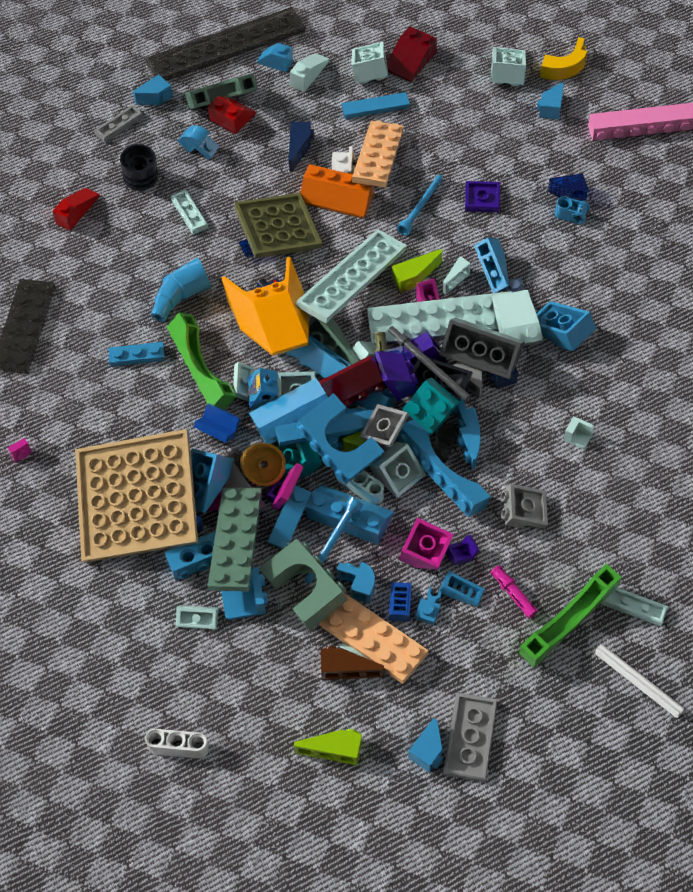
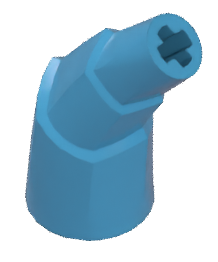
M198 257L164 277L163 284L154 299L155 304L151 312L152 318L165 322L171 309L182 299H187L211 289L207 274Z

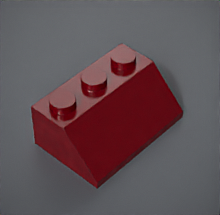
M371 356L319 381L327 396L329 397L334 393L346 408H349L352 405L351 403L367 399L368 395L374 392L383 391L387 386L383 381L378 362Z

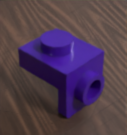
M467 535L462 542L450 544L445 554L453 566L472 562L479 552V547L472 536Z

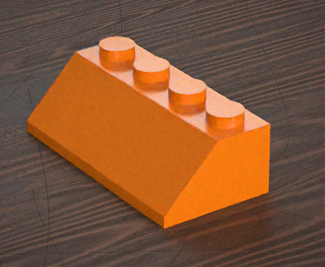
M309 164L303 177L300 194L305 205L364 219L375 194V186L353 183V174Z

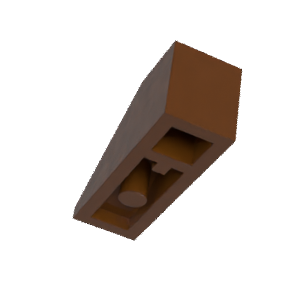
M335 646L320 649L322 680L384 678V665Z

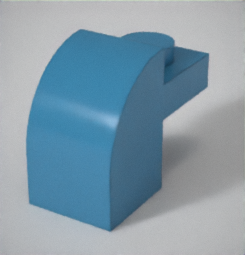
M192 125L186 129L177 141L189 153L196 148L207 160L220 147L208 136L210 134L208 130L197 125Z
M361 562L359 568L350 563H339L337 578L353 583L350 589L351 598L370 604L375 592V575L371 567L364 562Z

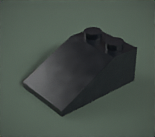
M429 358L461 388L466 389L473 374L472 371ZM419 359L417 360L412 373H415L419 381L416 384L418 389L425 380L432 377L458 401L461 400V397Z

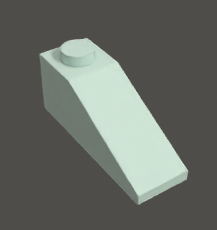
M315 53L298 61L290 71L291 87L305 92L328 64L329 58Z

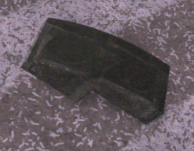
M444 423L436 434L432 448L438 458L443 463H446L459 435V428Z

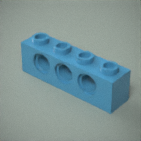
M216 531L198 538V544L175 547L164 552L175 580L185 579L190 574L204 571L211 566ZM207 551H211L210 554H204ZM187 559H193L191 562H185Z

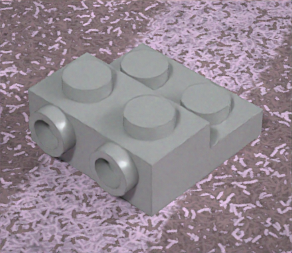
M510 483L502 491L500 499L504 502V508L501 518L505 519V525L522 529L526 525L543 529L548 526L545 490Z

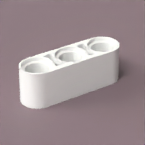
M152 729L145 737L149 751L155 755L203 758L209 751L205 735L198 732ZM161 739L159 744H151L153 740ZM175 741H182L180 746H172ZM196 743H203L201 748H194Z

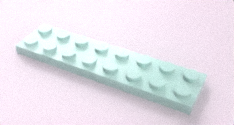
M377 229L296 302L297 307L327 323L406 251L407 245Z
M512 291L367 308L371 342L376 345L374 334L377 332L386 333L387 343L397 342V339L388 332L391 326H394L401 334L404 333L410 338V341L425 332H428L433 338L445 337L449 321L455 317L494 331L499 330L492 296L512 293Z

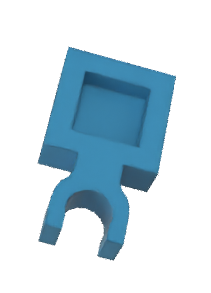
M429 587L428 599L421 598L415 619L434 625L441 608V604L437 602L442 596V591H439L437 596H432V588Z

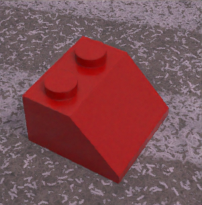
M218 96L208 105L210 121L234 134L256 114L254 110L228 97Z

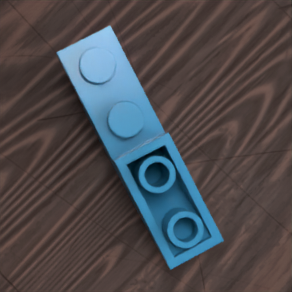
M461 398L459 405L452 412L453 415L458 417L459 436L457 437V443L464 450L465 462L470 464L471 469H475L480 449V425L475 408L467 409Z

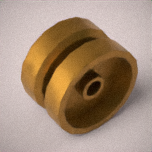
M258 442L250 445L244 450L240 458L242 474L248 481L259 486H269L276 483L282 478L285 471L286 461L283 453L278 447L269 443ZM261 461H265V468L260 466Z

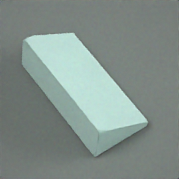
M179 605L176 612V627L217 629L219 608Z

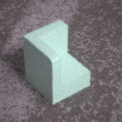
M573 416L565 430L564 441L585 449L593 435L594 425Z

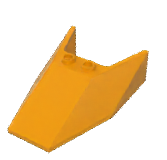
M290 257L286 259V272L283 281L256 288L252 291H244L228 278L221 277L227 302L240 330L268 353L275 356L308 345L310 314L296 305L297 300L305 293Z

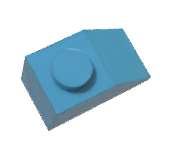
M276 43L263 51L257 64L287 72L293 63L292 47Z
M160 75L155 76L133 91L134 100L137 105H161L173 97L171 85Z
M559 83L542 93V98L537 103V110H540V118L559 119L564 83Z
M435 718L432 719L408 752V758L428 773H430L433 767L437 769L443 760L439 727Z

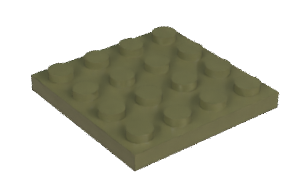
M300 193L234 202V209L255 258L322 248L323 243Z

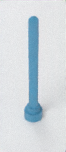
M442 175L436 176L408 218L399 223L397 230L400 234L407 236L412 231L413 221L443 180Z
M349 497L346 502L347 510L318 556L322 563L326 560L352 515L356 514L357 511L360 512L363 507L362 503L352 497ZM308 573L305 577V582L311 583L315 575Z

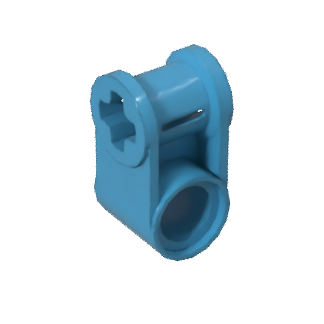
M563 196L557 200L555 216L560 220L584 224L587 220L586 214L590 210V205L587 202Z

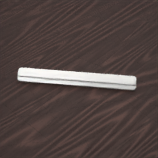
M600 645L597 648L595 654L673 716L676 718L680 717L684 711L680 704L606 646Z

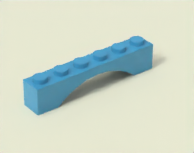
M414 419L404 423L396 440L409 445L422 469L428 473L468 518L484 510L491 496L479 483L459 476L442 463L431 446L429 432Z

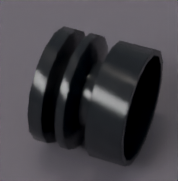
M144 144L130 145L123 150L120 155V165L124 183L129 188L139 191L147 190L154 186L158 180L155 152Z

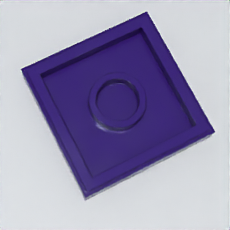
M466 181L465 211L500 212V182Z

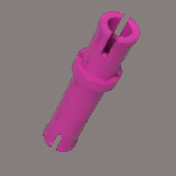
M501 565L492 569L490 574L499 582L500 588L509 594L528 619L533 618L539 610L515 584L514 578H510Z

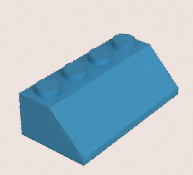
M315 378L251 411L249 415L264 443L273 444L278 441L275 426L297 423L300 418L327 399L328 396Z
M325 485L313 491L306 505L307 518L336 528L347 510L346 502L349 497H352L362 503L363 507L360 512L357 511L356 514L352 515L343 532L379 545L394 515V511Z

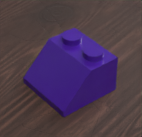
M375 352L383 381L396 399L400 401L415 394L418 390L416 384L419 381L415 373H412L414 366L411 360L406 359L402 353Z

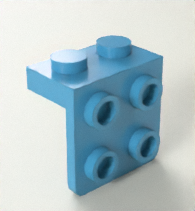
M258 567L252 568L249 592L221 591L225 618L227 620L266 614L265 604H269L267 592H262V586H266L264 574H259Z

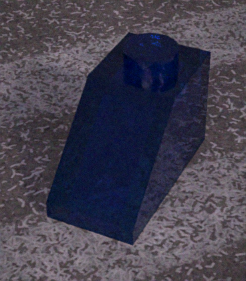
M581 173L549 178L548 192L559 198L564 196L585 201L587 199L588 187L584 175Z

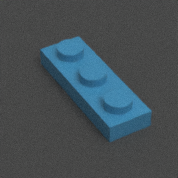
M163 342L109 348L110 367L165 361Z

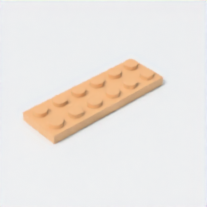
M381 121L370 122L352 176L353 183L387 187L404 126L396 123H383Z
M344 593L348 600L318 625L346 645L358 651L365 658L384 665L386 673L404 684L428 655V650Z

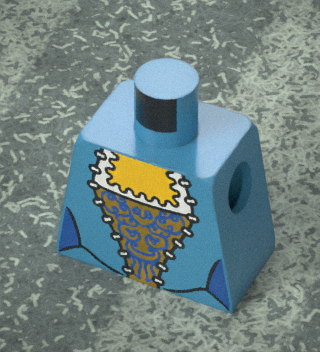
M258 368L248 377L249 409L255 410L277 397V379L279 376L275 370Z

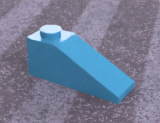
M488 237L475 244V250L492 292L498 293L509 287L505 254L499 239Z
M295 485L289 500L281 510L267 543L282 550L288 546L312 492Z

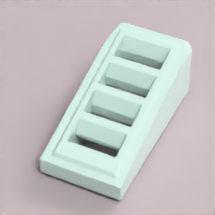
M463 257L458 258L443 281V293L445 295L470 275V263Z

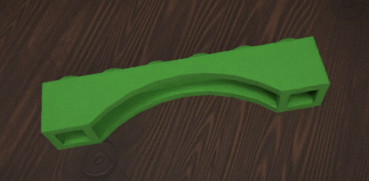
M179 312L167 326L170 336L177 345L178 351L185 360V364L188 366L207 404L210 403L225 410L237 395L229 382L217 378L206 366L200 349V328L193 315Z
M605 564L558 615L534 632L520 646L519 654L535 668L619 587L622 577L608 564Z

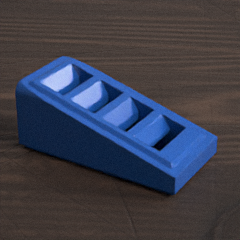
M391 582L389 621L410 622L412 583ZM395 588L407 589V591H395ZM395 595H407V598L395 597ZM394 601L406 602V604H394ZM394 608H406V611L394 610Z

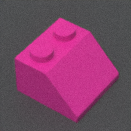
M417 518L398 560L415 568L438 569L454 534Z

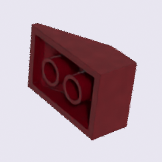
M409 26L400 36L387 60L388 72L412 82L437 53V38Z

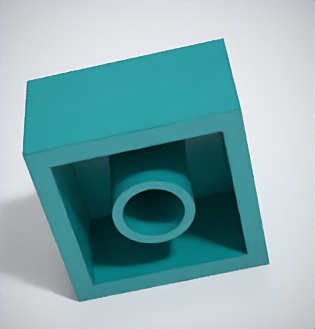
M431 377L424 381L402 410L408 412L409 416L430 434H433L441 427L459 405L460 401Z

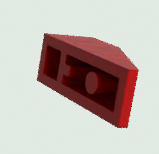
M84 188L62 199L52 211L56 225L71 231L100 197V194Z

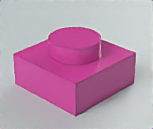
M25 438L8 447L11 457L15 462L25 459L32 453Z

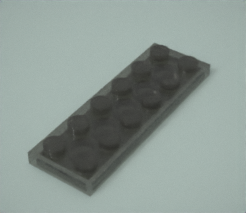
M29 279L19 280L0 338V371L29 374L56 286L54 282Z

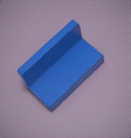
M209 403L206 405L203 417L195 420L194 428L226 443L235 438L240 418Z

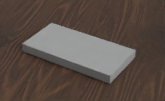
M456 692L443 775L486 782L498 699Z

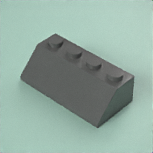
M455 317L449 321L439 355L510 379L520 359L525 341Z

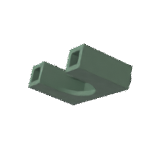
M254 73L185 92L189 109L211 104L218 96L232 97L258 90Z
M296 538L261 566L259 570L275 590L297 574L311 573L316 576L317 582L313 592L293 608L298 618L310 631L348 599L344 594L346 589L340 582L335 583L333 581L335 577L328 568L324 570L321 567L323 565L321 560L316 555L312 557L310 554L312 550L305 542L301 544Z

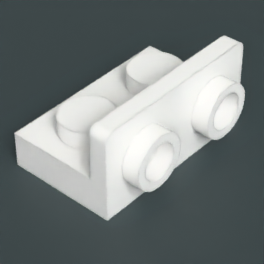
M349 146V152H332V170L353 174L355 170L353 163H356V153H353V146Z

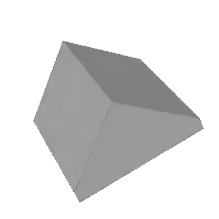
M377 404L360 438L367 441L372 437L386 452L396 440L409 416L408 412Z

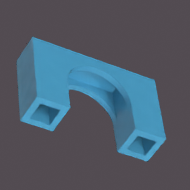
M333 393L300 418L296 427L300 436L305 437L310 442L309 445L312 450L322 456L324 464L335 471L337 479L347 485L379 460L384 450L372 437L350 452H341L330 446L325 436V429L342 416L346 409L345 405Z

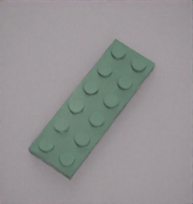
M222 488L208 580L209 591L249 592L262 488Z

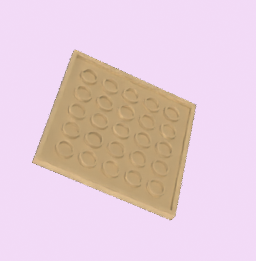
M187 429L75 449L82 562L87 563L198 544L190 438Z

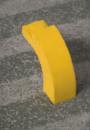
M578 37L574 51L567 56L555 57L545 55L541 66L540 78L563 80L578 74L586 64L585 38Z

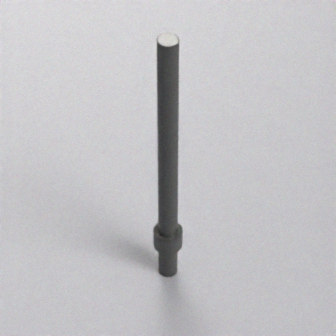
M394 326L388 329V332L397 339L398 344L402 347L405 346L464 401L469 400L470 395L412 344L409 337L404 333L401 334Z

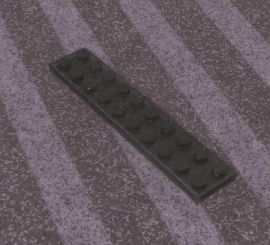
M289 7L146 57L145 63L153 77L160 75L167 81L305 32V26L293 7Z

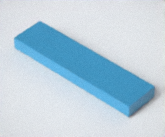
M406 92L342 103L345 119L410 108Z

